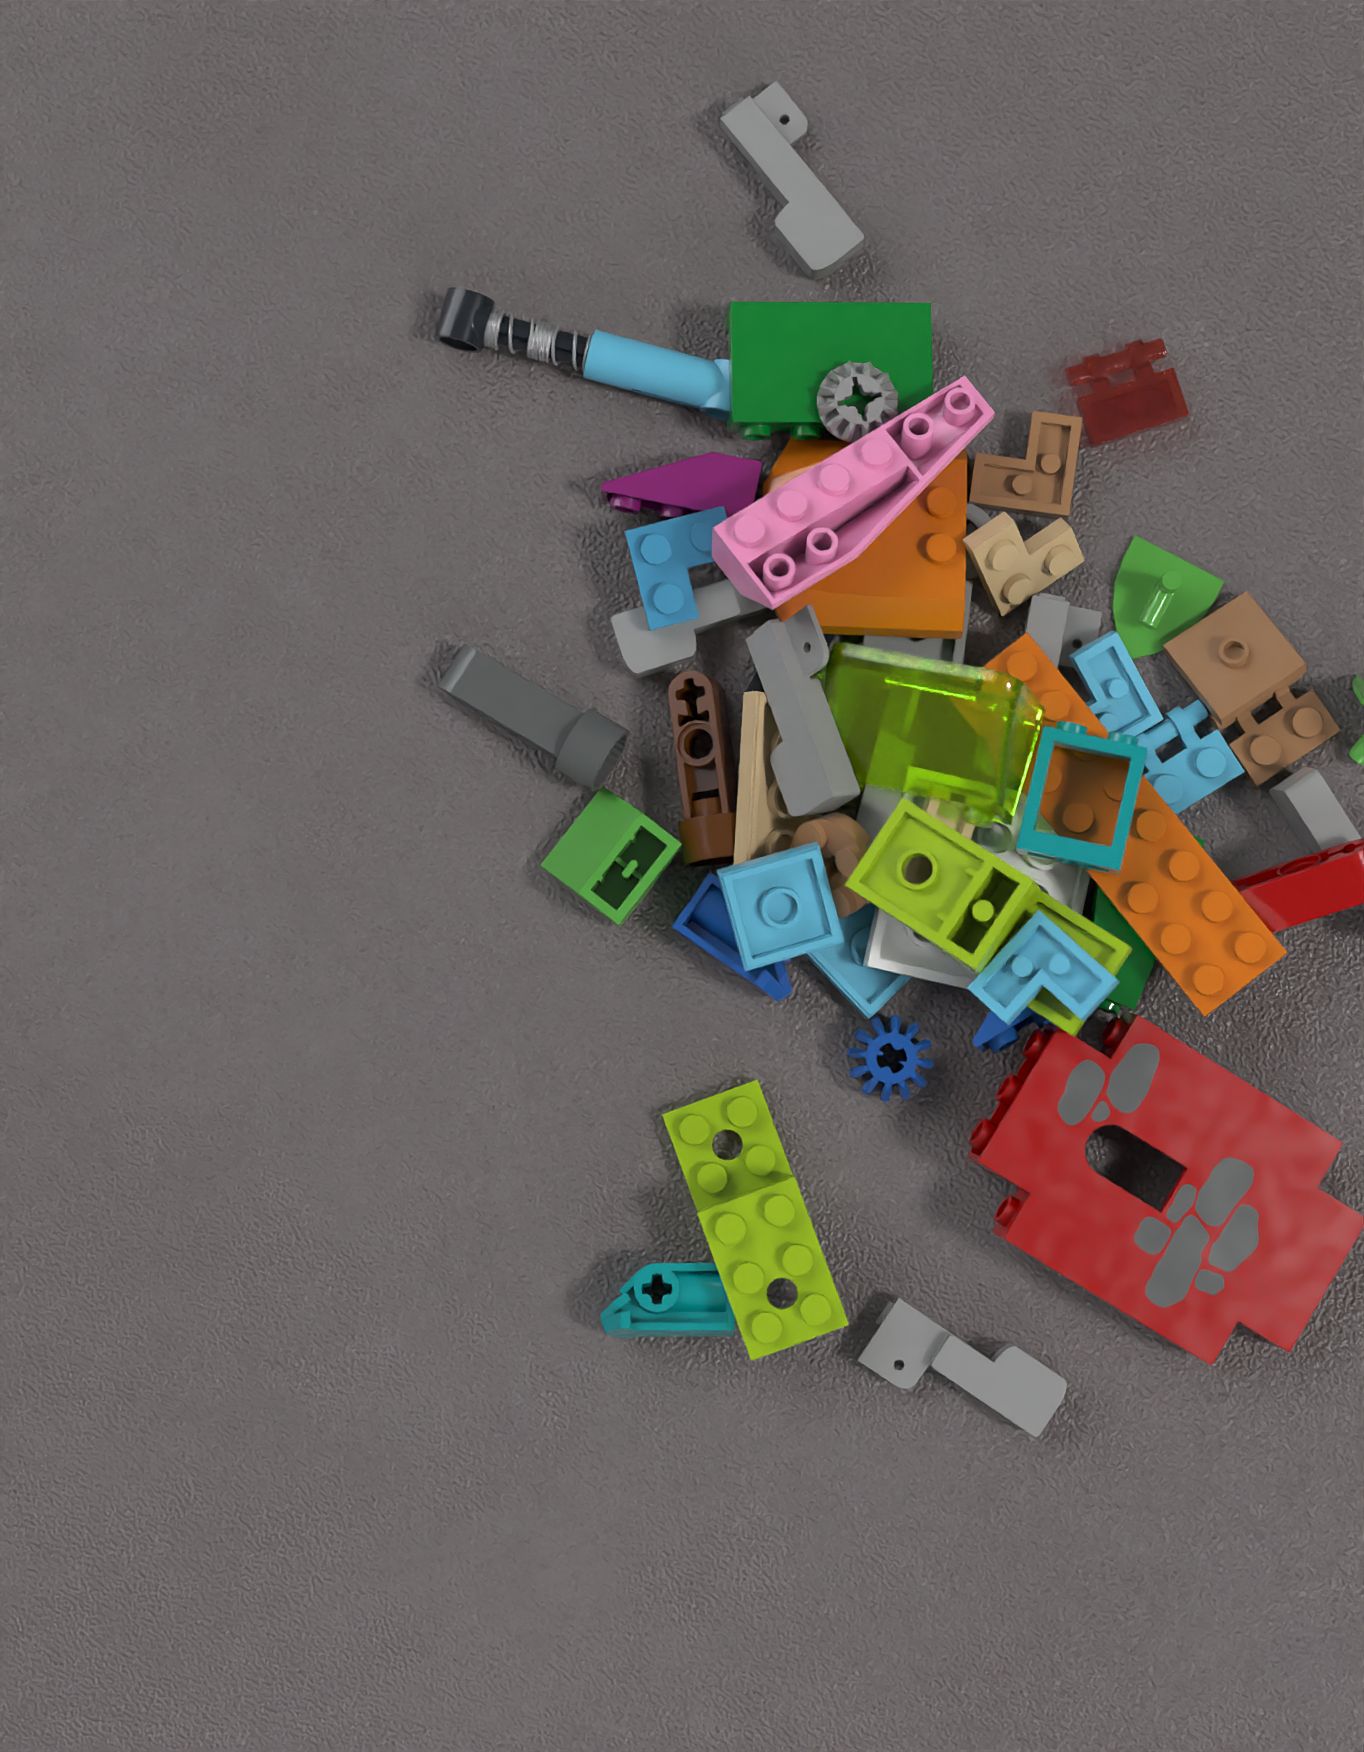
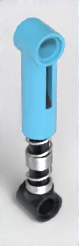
M455 287L447 289L434 339L448 347L465 352L480 353L486 346L498 349L501 345L508 347L512 354L523 351L527 352L528 358H535V360H542V362L546 361V363L552 359L554 365H558L561 362L573 365L575 371H579L582 368L583 378L697 408L704 414L728 422L730 418L729 360L715 359L711 361L595 330L593 335L590 334L586 338L577 335V330H574L572 333L560 331L559 325H552V323H545V321L541 322L539 320L535 324L534 318L527 322L513 318V313L505 316L504 310H497L495 302L480 293Z

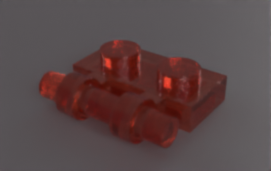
M1161 338L1146 343L1139 339L1125 344L1124 350L1100 357L1098 353L1082 358L1081 364L1065 368L1066 378L1070 387L1088 382L1093 390L1092 394L1079 397L1076 401L1080 417H1083L1082 423L1091 449L1185 420L1190 415L1174 367L1157 373L1153 371L1151 362L1167 357L1165 344ZM1131 368L1136 380L1111 387L1108 375Z

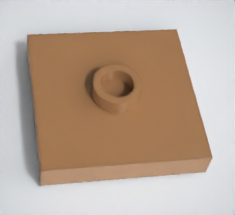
M1247 591L1163 645L1164 654L1221 726H1224L1307 672L1304 660Z

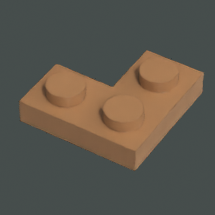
M1033 410L1030 416L1025 459L976 453L973 461L968 504H973L980 508L1057 519L1061 517L1067 520L1070 513L1083 417Z

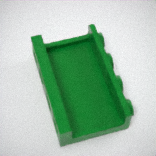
M730 302L724 314L725 334H728L730 418L727 422V432L740 433V439L766 440L770 438V433H790V439L810 441L819 439L820 433H830L818 414V390L831 370L848 361L853 363L871 362L875 368L889 374V379L894 389L898 391V413L896 417L933 395L931 303ZM853 382L854 386L852 387L851 397L838 406L856 407L858 414H861L862 421L864 422L865 407L868 403L873 402L877 396H862L859 388H856L855 382Z

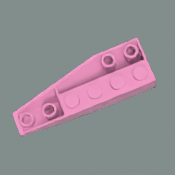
M966 376L961 377L714 526L711 557L741 595L773 610L856 559L994 418V410Z

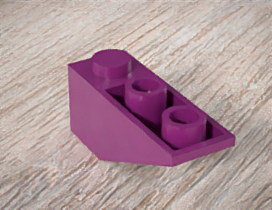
M710 452L603 482L601 487L602 500L610 501L609 507L623 513L639 514L640 508L660 512L659 518L665 521L724 506L728 519L755 502L762 462Z

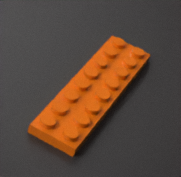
M1028 632L947 695L948 700L1026 797H1028L1044 726L1056 728L1057 721H1066L1087 727L1086 735L1107 739L1108 736L1106 728ZM1054 746L1039 813L1058 836L1111 847L1130 762ZM1142 775L1120 876L1087 868L1084 869L1205 1018L1288 952L1150 782Z

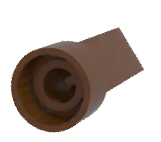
M688 670L678 674L672 680L668 690L685 819L678 822L680 843H682L683 866L702 867L733 863L738 787L725 692L721 684L715 679L698 671ZM697 687L705 690V696L697 698L696 706L689 702V697L696 695ZM701 715L704 716V717H706V718H709L710 721H709V722L702 721V720H701ZM709 733L713 739L712 750L706 757L698 759L694 751L695 743L701 735ZM719 790L720 797L701 799L700 793Z

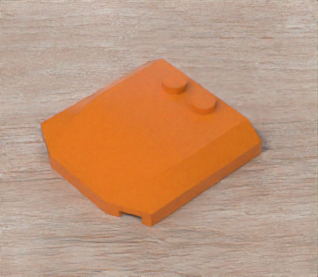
M790 439L763 483V497L852 443L833 440L797 441ZM966 447L856 559L774 608L779 621L784 622L806 605H812L823 634L961 639L964 626L966 547L962 540L966 537L967 517Z

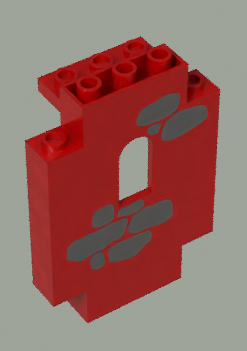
M1123 1012L1120 1018L1114 1017L1101 1035L1100 1043L1104 1046L1100 1052L1080 1039L1071 1036L1058 1026L1046 1024L1043 1030L1036 1029L1024 1045L1022 1055L1026 1058L1016 1075L1010 1073L1001 1083L995 1096V1100L999 1103L989 1120L983 1118L976 1125L968 1142L972 1148L967 1157L990 1173L1018 1187L1014 1196L1011 1194L1007 1195L996 1210L994 1221L997 1225L992 1233L1211 1366L1237 1323L1290 1353L1364 1227V1216L1317 1188L1342 1147L1343 1142L1138 1014ZM1103 1125L1119 1126L1185 1167L1159 1211L1099 1175L1089 1166L1085 1157V1145L1088 1137L1095 1129Z

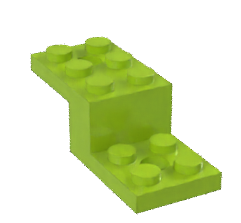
M903 797L845 883L847 888L934 943L943 953L977 975L987 967L1038 910L1114 977L1132 951L1129 945L1043 892L1033 879ZM916 857L928 858L933 866L930 878L922 884H911L905 878L906 865ZM1045 987L1027 1005L1028 1008L1073 1037L1076 1036L1084 1024L1080 1018Z
M758 1079L662 1114L751 1361L848 1326L849 1322L797 1181L790 1169ZM733 1130L739 1134L742 1139V1150L737 1157L731 1160H724L714 1153L712 1142L718 1132ZM777 1278L791 1280L797 1289L795 1301L785 1308L775 1307L767 1298V1288Z

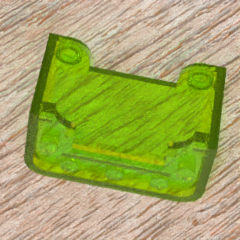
M835 643L827 663L824 694L860 787V792L864 791V787L867 785L949 802L963 812L962 820L972 825L984 828H991L993 822L1011 825L1046 711L1028 687L1011 675L990 669L850 643Z

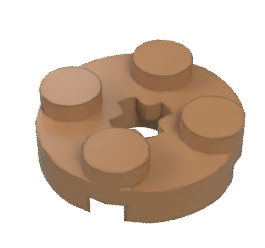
M838 812L814 817L800 825L793 837L791 848L815 841L819 844L838 918H845L869 904V901L845 886V883L867 852L868 847L866 845L873 842L867 831L854 819ZM832 856L835 857L836 866L838 867L839 871L833 864Z

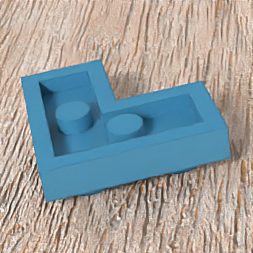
M724 506L624 532L650 631L700 618L687 569L715 562L711 557L713 527L727 519Z

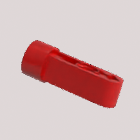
M1364 839L1349 841L1231 880L1230 882L1270 932H1277L1364 903Z

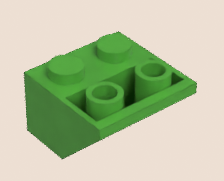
M602 786L540 866L621 928L679 854L682 843L635 807Z

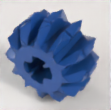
M891 1016L889 1033H885L883 1024L878 1017L870 1020L876 1036L872 1039L861 1029L854 1033L855 1038L867 1046L865 1051L857 1048H849L847 1050L848 1057L863 1059L864 1061L863 1066L854 1067L849 1070L850 1077L856 1078L866 1072L871 1076L862 1085L861 1091L864 1094H869L877 1082L882 1083L880 1090L881 1101H889L892 1084L896 1085L901 1099L910 1098V1090L905 1082L906 1079H909L920 1088H923L927 1083L924 1077L914 1072L916 1067L924 1069L933 1068V1060L917 1058V1052L930 1048L932 1043L930 1039H925L913 1045L910 1040L918 1033L920 1026L917 1023L910 1024L902 1035L899 1034L900 1016ZM885 1044H888L892 1051L900 1049L903 1053L904 1061L897 1062L901 1068L895 1073H892L889 1067L880 1068L877 1064L876 1057L883 1055L879 1049Z

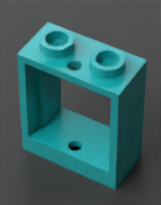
M1057 721L1056 728L1044 726L1016 845L1017 853L1120 876L1146 762L1147 748L1138 746L1139 738L1124 733L1108 732L1107 739L1086 735L1087 727L1072 722ZM1054 746L1130 762L1111 847L1035 831Z

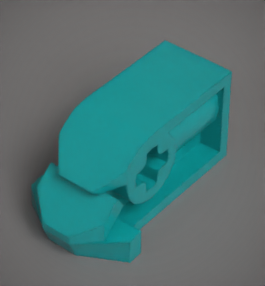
M655 1263L646 1265L619 1290L621 1296L614 1300L600 1314V1320L606 1335L619 1338L734 1337L735 1315L716 1263ZM653 1281H663L664 1290L672 1291V1294L663 1295L661 1304H653L651 1295L643 1294V1291L652 1289Z

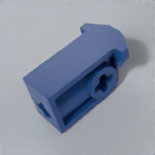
M710 872L672 925L673 929L759 989L763 994L780 1003L793 992L786 964L792 963L791 958L748 971L744 970L719 878Z

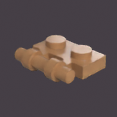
M1303 674L1224 726L1220 725L1212 713L1208 716L1212 726L1218 729L1219 732L1234 723L1242 736L1228 746L1245 772L1243 773L1253 788L1259 786L1341 731L1313 689L1298 699H1295L1291 694L1288 686L1302 678ZM1271 698L1279 711L1258 725L1251 711Z

